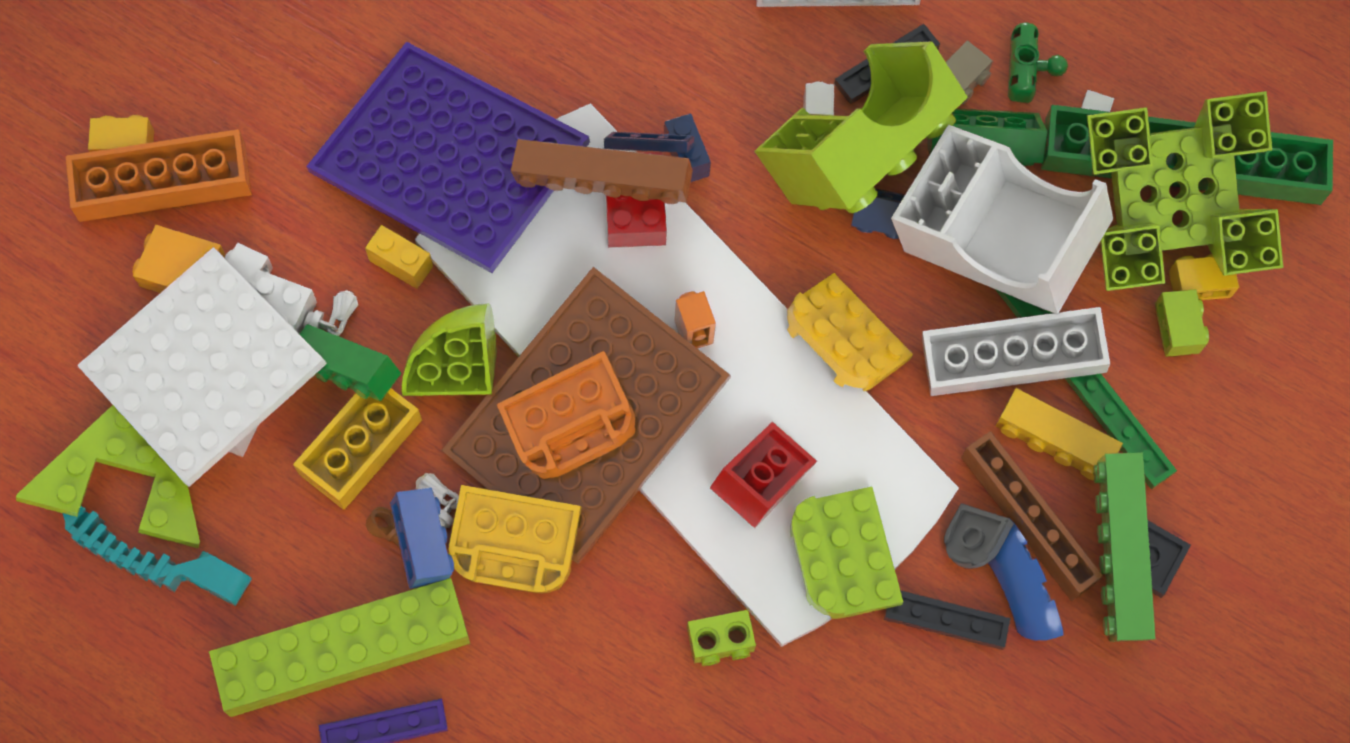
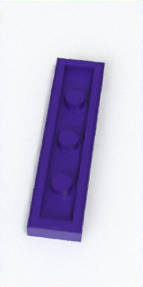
M441 698L319 725L321 743H394L448 731Z

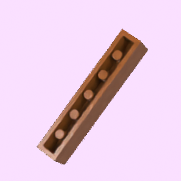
M522 139L517 140L511 167V173L516 183L528 188L539 185L546 186L554 191H562L563 188L573 189L581 194L598 192L613 198L624 195L632 196L640 201L658 199L667 204L687 203L693 172L689 158Z
M988 432L966 448L961 457L1006 517L1015 523L1029 547L1069 599L1073 601L1094 586L1103 575L992 432Z

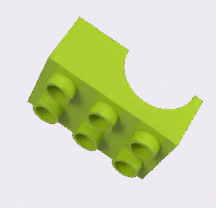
M933 42L869 45L863 52L867 57L871 70V87L867 101L862 109L857 108L849 116L810 115L805 108H801L754 151L791 204L816 206L820 210L836 208L846 209L849 213L858 212L875 200L877 191L874 186L886 174L889 176L899 174L915 162L917 155L913 149L923 139L936 138L944 133L948 125H954L956 118L952 112L968 96Z

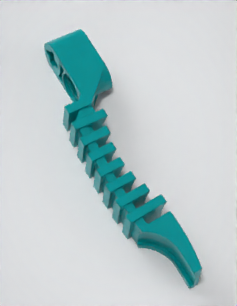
M83 506L80 508L78 517L62 513L65 519V530L71 533V538L80 546L86 547L95 555L98 554L107 562L111 561L120 569L123 567L132 575L136 573L145 581L150 579L159 587L164 584L174 593L181 582L188 580L236 606L252 581V578L242 571L205 551H202L198 559L177 565L170 560V556L164 553L160 560L156 559L155 554L149 551L144 556L140 554L139 549L134 547L131 550L128 548V544L117 540L116 536L104 525L106 521L101 519L95 511L88 513Z

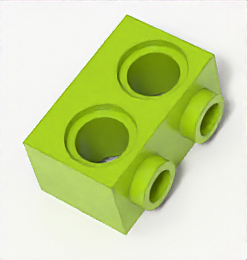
M748 610L688 621L687 632L694 663L701 662L702 666H710L719 663L720 658L732 656V660H740L749 657L750 652L755 650L756 643ZM733 630H739L744 634L745 640L741 643H734L729 639L728 634ZM703 636H709L715 641V646L711 649H703L699 645L698 640Z

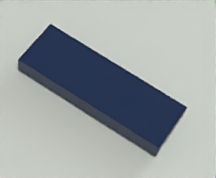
M613 131L604 138V149L688 153L695 146L693 135Z

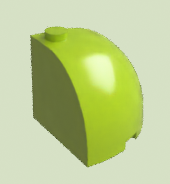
M489 303L471 305L452 311L436 320L420 335L407 358L402 380V396L492 394L497 345L493 312Z

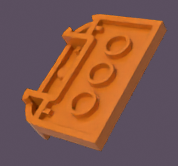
M605 351L497 404L518 456L534 474L542 479L561 476L618 448L635 433L634 410Z

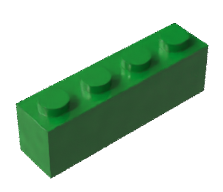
M307 324L299 334L327 363L315 376L323 382L333 381L335 385L345 391L350 388L364 399L371 397L381 401L402 374L387 355Z

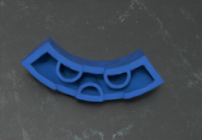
M1014 523L999 553L989 562V565L1005 593L1013 614L1017 633L1031 640H1049L1063 636V628L1055 601L1050 599L1046 588L1042 585V583L1047 581L1037 559L1032 560L1028 549L1024 546L1027 544V541Z

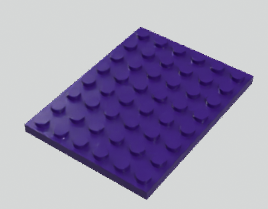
M406 42L306 167L309 173L486 271L493 273L554 192V190L546 186L535 185V187L528 188L516 183L511 173V167L517 140L587 147L590 143V138L569 125Z

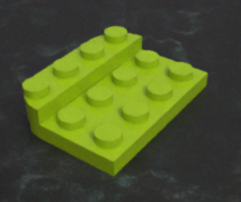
M873 487L820 498L812 496L796 507L790 525V536L793 537L806 588V598L810 606L812 605L824 615L831 616L832 619H840L903 604Z

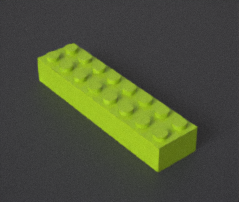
M449 578L211 650L209 654L223 711L230 717L471 643L452 579Z

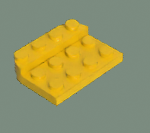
M835 273L804 294L799 292L787 310L789 324L787 331L790 336L795 338L800 335L835 371L837 376L833 381L840 387L846 384L851 387L862 388L863 392L870 390L907 363L913 356L911 351Z
M461 485L449 543V554L453 558L454 568L464 578L477 583L540 594L558 590L566 582L571 572V561L582 507Z

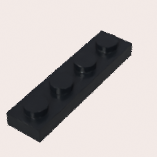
M925 24L920 25L893 42H933L937 49L940 47L939 41ZM867 59L835 78V86L850 104L870 92L871 70Z
M901 591L903 604L886 608L884 620L1001 650L1005 648L1011 619Z

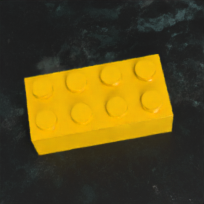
M390 388L381 401L371 397L364 399L355 394L293 465L302 478L345 510L422 421L419 409L392 388Z

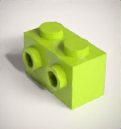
M1197 290L1162 292L1155 302L1165 357L1199 354L1209 342V331L1207 326L1203 325L1204 307L1202 300L1198 299Z

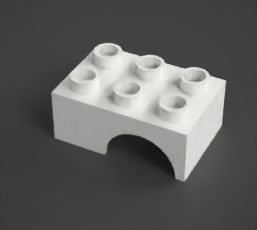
M948 125L891 219L904 252L1058 315L1111 224L1113 215L1106 183L1095 179L1092 184L1093 188L1086 192H1074L1056 187L1027 170L1015 158L1010 147Z

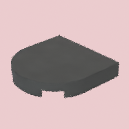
M961 503L944 536L947 554L955 564L963 568L973 569L984 566L999 553L1014 523L1009 518Z

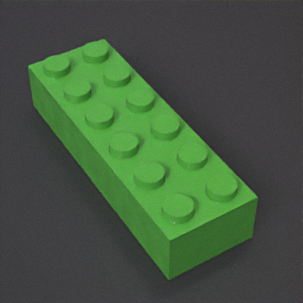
M1143 452L1105 454L1093 468L1094 482L1100 485V493L1095 497L1096 513H1101L1102 523L1097 527L1098 543L1103 544L1104 554L1099 557L1100 573L1105 574L1106 585L1101 587L1102 604L1107 605L1108 616L1103 617L1104 635H1109L1110 642L1154 640L1156 638Z

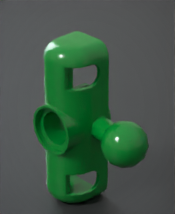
M1028 22L1020 23L1013 29L1010 40L1008 78L1009 99L1024 103H1030L1034 99L1037 71H1048L1051 76L1058 77L1065 74L1068 69V62L1061 55L1051 56L1048 60H1038L1039 31L1034 24ZM1015 34H1020V36L1014 38ZM1013 77L1018 78V83L1011 86Z

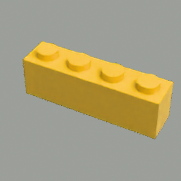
M1017 388L1011 395L996 424V427L1000 428L1001 432L1007 437L1019 438L1025 441L1032 450L1037 452L1044 451L1050 454L1059 464L1064 466L1071 465L1080 470L1083 476L1094 480L1093 468L1094 465H1097L1098 460L1105 454L1119 453L1123 444Z

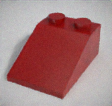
M771 422L721 470L710 486V489L751 526L756 528L815 465L817 460L774 422Z

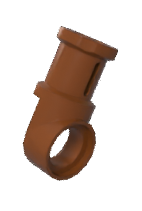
M385 507L375 508L366 520L367 530L375 537H384L389 542L393 541L400 548L392 511ZM374 518H383L387 522L388 527H380Z

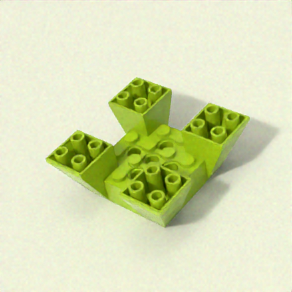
M1267 91L1205 99L1194 128L1150 134L1147 107L1087 115L1093 174L1109 172L1112 174L1117 225L1108 228L1100 241L1106 291L1164 284L1165 274L1162 251L1208 245L1224 276L1283 268L1278 209H1239L1234 160L1235 155L1272 151ZM1174 153L1177 156V164L1170 169L1166 164V159L1169 154ZM1206 178L1209 182V187L1207 191L1201 193L1198 189V184L1201 179ZM1178 182L1180 192L1177 196L1172 197L1169 193V187L1172 183ZM1148 185L1152 193L1148 200L1143 201L1140 197V191L1144 186ZM1180 210L1183 214V220L1180 224L1174 225L1172 216L1176 211Z

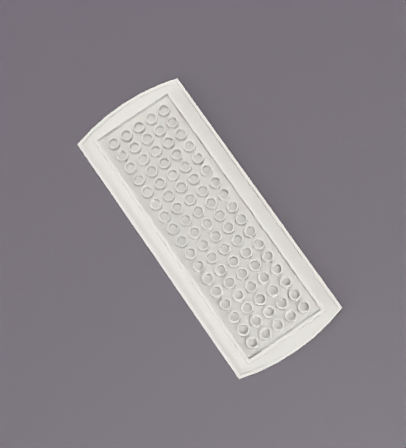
M591 103L557 118V120L588 135L590 143L587 147L604 149V138L613 131L617 132ZM619 150V151L637 152L636 150ZM564 188L562 191H554L493 273L419 234L415 239L416 245L430 253L432 262L471 305L487 303L491 305L495 332L518 357L593 267L677 333L678 330L674 321L676 299H679L684 293L691 291L696 293L705 292L716 327L714 343L698 349L728 372L731 378L640 488V492L781 647L818 629L832 619L831 616L824 615L812 605L810 606L806 598V588L793 537L790 536L792 517L796 507L801 502L812 496L820 498L873 487L894 569H896L937 523L959 489L867 391L863 392L862 388H855L846 384L840 387L833 381L837 376L835 371L800 335L792 338L788 333V309L684 202H678L677 204L665 203L666 245L608 248L606 195L598 192L581 194L573 189ZM771 422H774L815 458L817 462L773 511L754 528L710 489V486L721 470Z

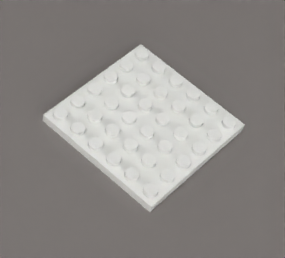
M213 247L77 366L178 477L190 487L327 363Z

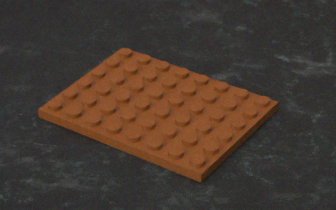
M593 267L493 387L492 394H488L442 451L488 490L581 506L582 509L572 560L579 564L729 381L731 375ZM605 351L634 410V435L618 448L561 476L548 479L540 478L518 456L497 404Z

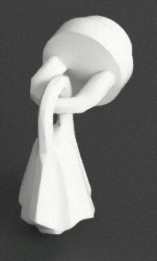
M348 290L338 293L334 296L333 311L329 322L323 321L324 312L318 310L315 312L309 311L304 327L308 324L339 336L343 332L348 318L358 307L357 297ZM336 319L341 321L339 328L334 325Z
M425 473L416 480V489L432 487L434 497H437L439 502L445 506L443 510L440 509V524L445 528H450L454 519L449 513L452 509L457 508L459 495L444 486L434 474ZM448 494L453 499L448 502L443 498Z

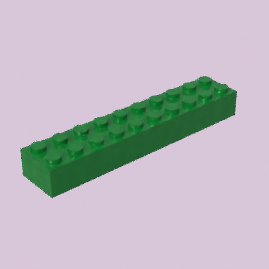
M1051 105L1044 123L1047 129V137L1041 170L1112 179L1111 172L1093 174L1087 115L1109 112ZM1148 117L1150 134L1194 128L1196 122ZM1271 132L1272 151L1234 156L1238 195L1322 205L1333 191V140ZM1174 153L1169 154L1166 159L1168 168L1171 169L1177 164V156ZM1203 178L1198 184V189L1207 191L1209 182L1206 178ZM1174 182L1170 185L1173 187H1180L1178 182Z

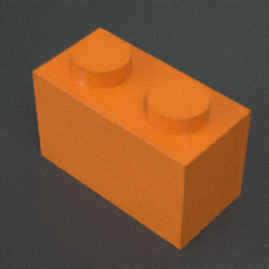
M691 291L684 293L679 299H676L674 321L678 333L697 349L713 344L716 322L705 292L696 293Z

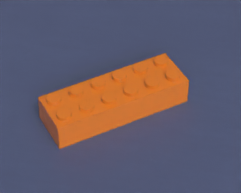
M239 129L66 156L70 208L79 222L252 195L246 146Z

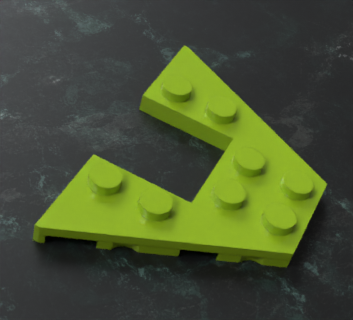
M114 405L103 413L16 495V501L78 517L96 462L155 477L138 533L199 548L200 539L188 486Z

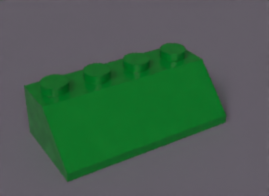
M957 108L952 112L956 118L954 127L1010 147L1015 158L1024 166L1043 163L1047 129L1039 113ZM942 135L927 139L929 155Z

